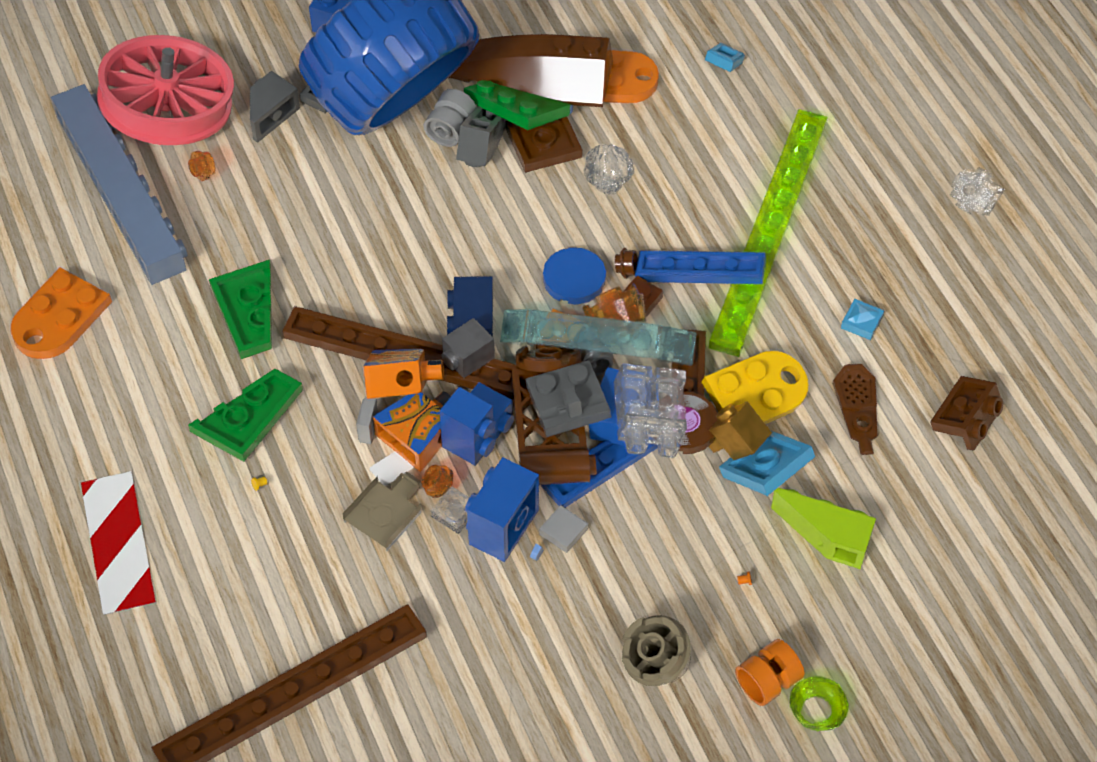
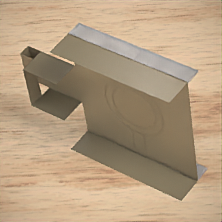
M406 471L404 474L401 473L392 482V490L378 482L377 476L343 512L344 523L348 522L384 546L387 552L421 514V504L416 507L408 500L422 486V481Z

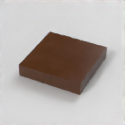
M567 116L530 130L506 121V131L525 173L582 158V147Z

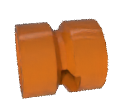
M775 639L759 651V657L751 656L735 669L737 680L744 692L753 702L760 706L767 705L781 694V688H790L804 678L805 675L804 667L795 651L780 639Z

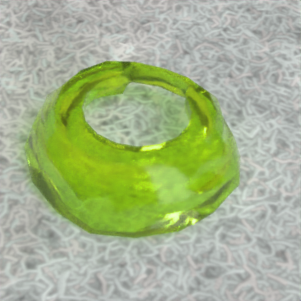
M821 676L808 677L797 682L790 692V708L797 720L809 730L817 732L832 730L840 727L847 716L849 704L846 694L838 683L829 678ZM818 697L828 702L831 707V715L825 721L812 724L804 719L801 711L806 700Z

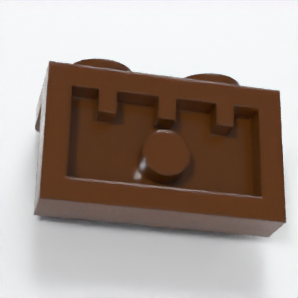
M960 376L930 421L933 431L963 437L967 450L974 451L980 441L986 437L988 429L995 418L1003 410V399L1000 396L997 383Z

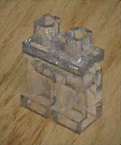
M622 363L614 380L617 424L619 427L617 431L618 440L625 441L628 453L640 455L646 452L648 444H657L658 454L661 457L674 458L677 455L681 439L687 429L683 396L686 371L656 367L652 374L651 366Z

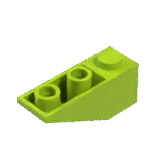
M778 487L774 490L771 505L773 511L825 558L861 569L876 518L868 516L860 510H849L836 506L828 500H817L801 495L793 489Z

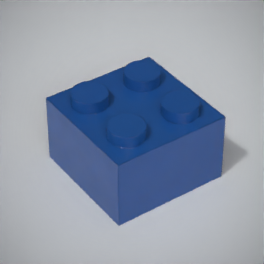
M504 457L501 458L495 468H489L483 480V487L478 494L473 493L465 506L469 545L503 562L507 560L539 511V474Z

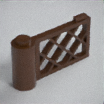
M512 369L519 465L539 474V485L590 482V475H596L595 454L589 455L585 426L570 430L578 436L579 443L565 444L558 439L562 433L546 437L543 427L540 426L539 417L533 421L522 413L533 402L529 392L520 386L519 380H526L527 378L547 372ZM533 431L546 439L540 445L525 446V439Z

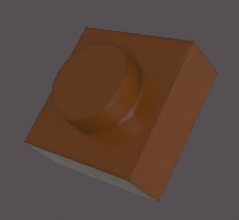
M636 276L620 294L619 304L645 319L663 298V290Z

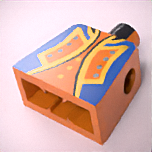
M423 349L373 350L363 366L367 399L418 394L423 391L428 380L444 379L443 360L425 361Z
M442 391L433 400H430L422 392L406 395L373 417L375 435L421 472L442 447L440 410L451 396L445 391Z

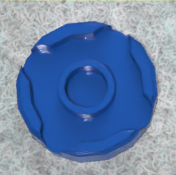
M575 247L561 249L551 255L544 265L543 283L545 289L558 301L562 299L568 301V304L573 305L588 303L600 295L605 285L606 269L604 263L595 253L587 249Z

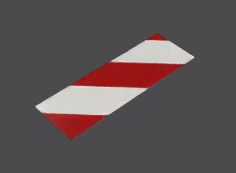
M129 471L81 482L103 615L156 603L132 472Z

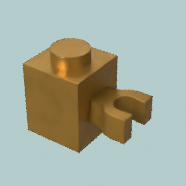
M748 401L737 406L729 404L717 413L716 417L718 420L709 429L714 435L715 440L708 447L713 453L724 448L734 461L754 454L772 432Z

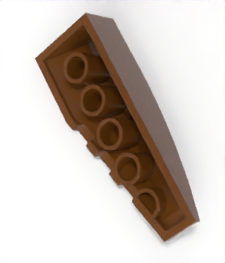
M527 34L479 39L472 53L449 78L467 83L472 80L477 82L488 80L498 85L574 106L603 107L613 65L610 38Z

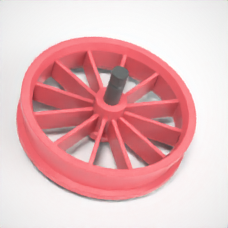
M169 35L141 36L116 45L103 57L99 65V86L97 92L99 109L113 127L134 139L158 145H184L198 142L218 132L226 124L231 114V97L234 89L231 69L221 56L196 41ZM148 63L151 71L141 64ZM178 64L187 66L186 69L179 73L176 71ZM108 85L118 88L109 89ZM127 102H132L127 106L123 104ZM151 106L155 107L153 116L142 113ZM180 108L193 116L184 117ZM161 111H171L174 118L160 117Z

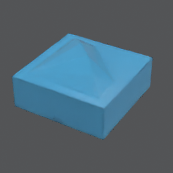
M719 43L707 51L705 61L731 72L743 63L745 55L723 43Z
M854 299L842 321L841 329L871 340L883 317L884 310Z

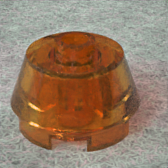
M634 283L628 286L629 290L622 292L620 286L596 296L597 304L591 308L589 304L582 307L586 316L585 323L603 342L615 340L623 342L634 337L637 334L636 331L646 324L644 294L639 293Z

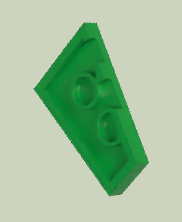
M480 80L477 84L464 88V93L474 101L475 105L526 130L561 119L570 114L571 104L498 85L488 80Z
M270 259L209 279L211 290L240 359L271 350Z
M273 369L242 389V394L229 403L225 404L222 402L213 408L214 412L203 420L196 419L188 424L189 431L245 462L303 391L302 383L277 369Z

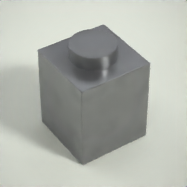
M474 318L442 338V359L445 365L452 371L455 369L463 378L495 358L494 338Z

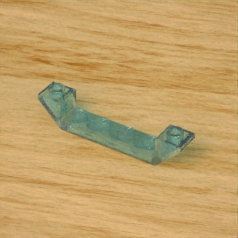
M518 309L504 310L500 342L527 346L536 344L651 358L660 362L692 366L697 333L657 324Z

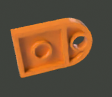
M611 50L613 65L604 102L637 103L652 96L657 89L659 77L658 68L654 61L642 53ZM645 75L650 77V79L643 81L639 80L637 77Z
M59 267L15 314L11 323V335L16 347L24 355L36 359L53 358L64 353L112 303L109 293ZM32 336L42 337L36 344L26 343Z

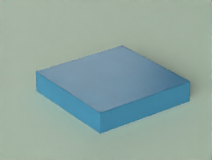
M771 431V435L754 454L734 461L732 458H729L719 466L723 478L768 496L815 458L812 446Z

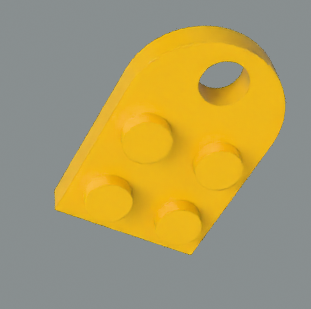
M779 351L759 353L707 375L702 380V384L718 412L729 404L737 406L748 401L765 424L795 411L803 402L808 392V378L801 364L792 356ZM787 371L793 374L796 383H786L781 377V372Z

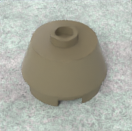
M662 615L651 616L646 619L642 617L633 622L623 635L625 642L622 650V662L628 674L638 683L646 686H660L675 682L686 673L691 661L690 639L685 628L677 620Z

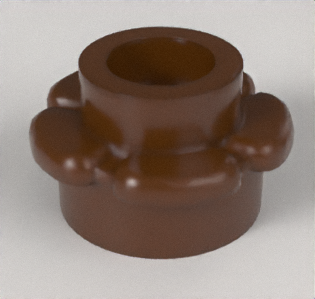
M623 248L620 254L615 255L616 273H621L624 279L635 275L638 261L636 250Z

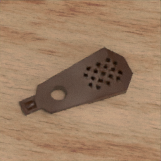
M862 364L844 365L834 378L832 384L850 438L858 442L860 455L874 454L872 440L878 436L876 378ZM864 421L868 426L862 427L857 422Z

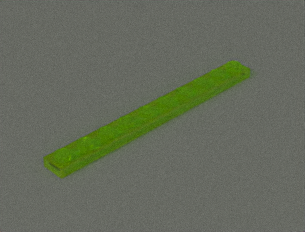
M798 109L744 252H765L766 264L763 284L730 285L709 340V349L740 357L826 127L827 116Z

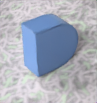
M535 544L530 558L537 561L544 551L542 546Z

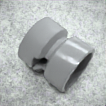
M456 89L443 91L434 106V110L430 112L423 124L426 135L442 146L452 147L457 145L460 125L475 110L476 105L467 94Z

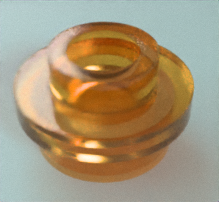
M197 150L191 153L190 160L188 161L191 174L200 181L208 180L216 171L213 157L207 151L201 152Z
M432 465L425 471L421 484L427 495L432 498H439L449 492L453 485V471L445 465Z

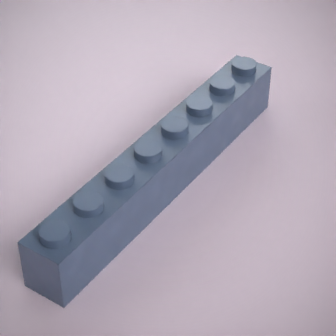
M85 84L52 96L51 101L59 123L150 284L154 285L186 271L184 258L188 254L182 240L174 239L175 231L169 218H162L160 215L162 208L156 196H149L150 188L144 175H137L136 171H138L133 156L124 153L126 150L124 142L119 133L113 134L114 127L102 115L96 93L90 94Z

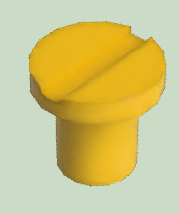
M253 477L251 479L253 489L257 491L259 487L267 485L266 477L258 479Z

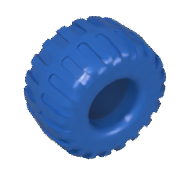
M350 0L346 6L337 10L326 24H323L317 30L316 35L308 41L305 49L300 54L299 70L320 105L347 132L352 135H365L387 125L407 112L451 76L477 45L480 35L479 29L462 0Z

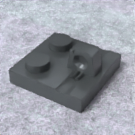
M589 360L526 379L528 392L546 437L611 418L609 405Z

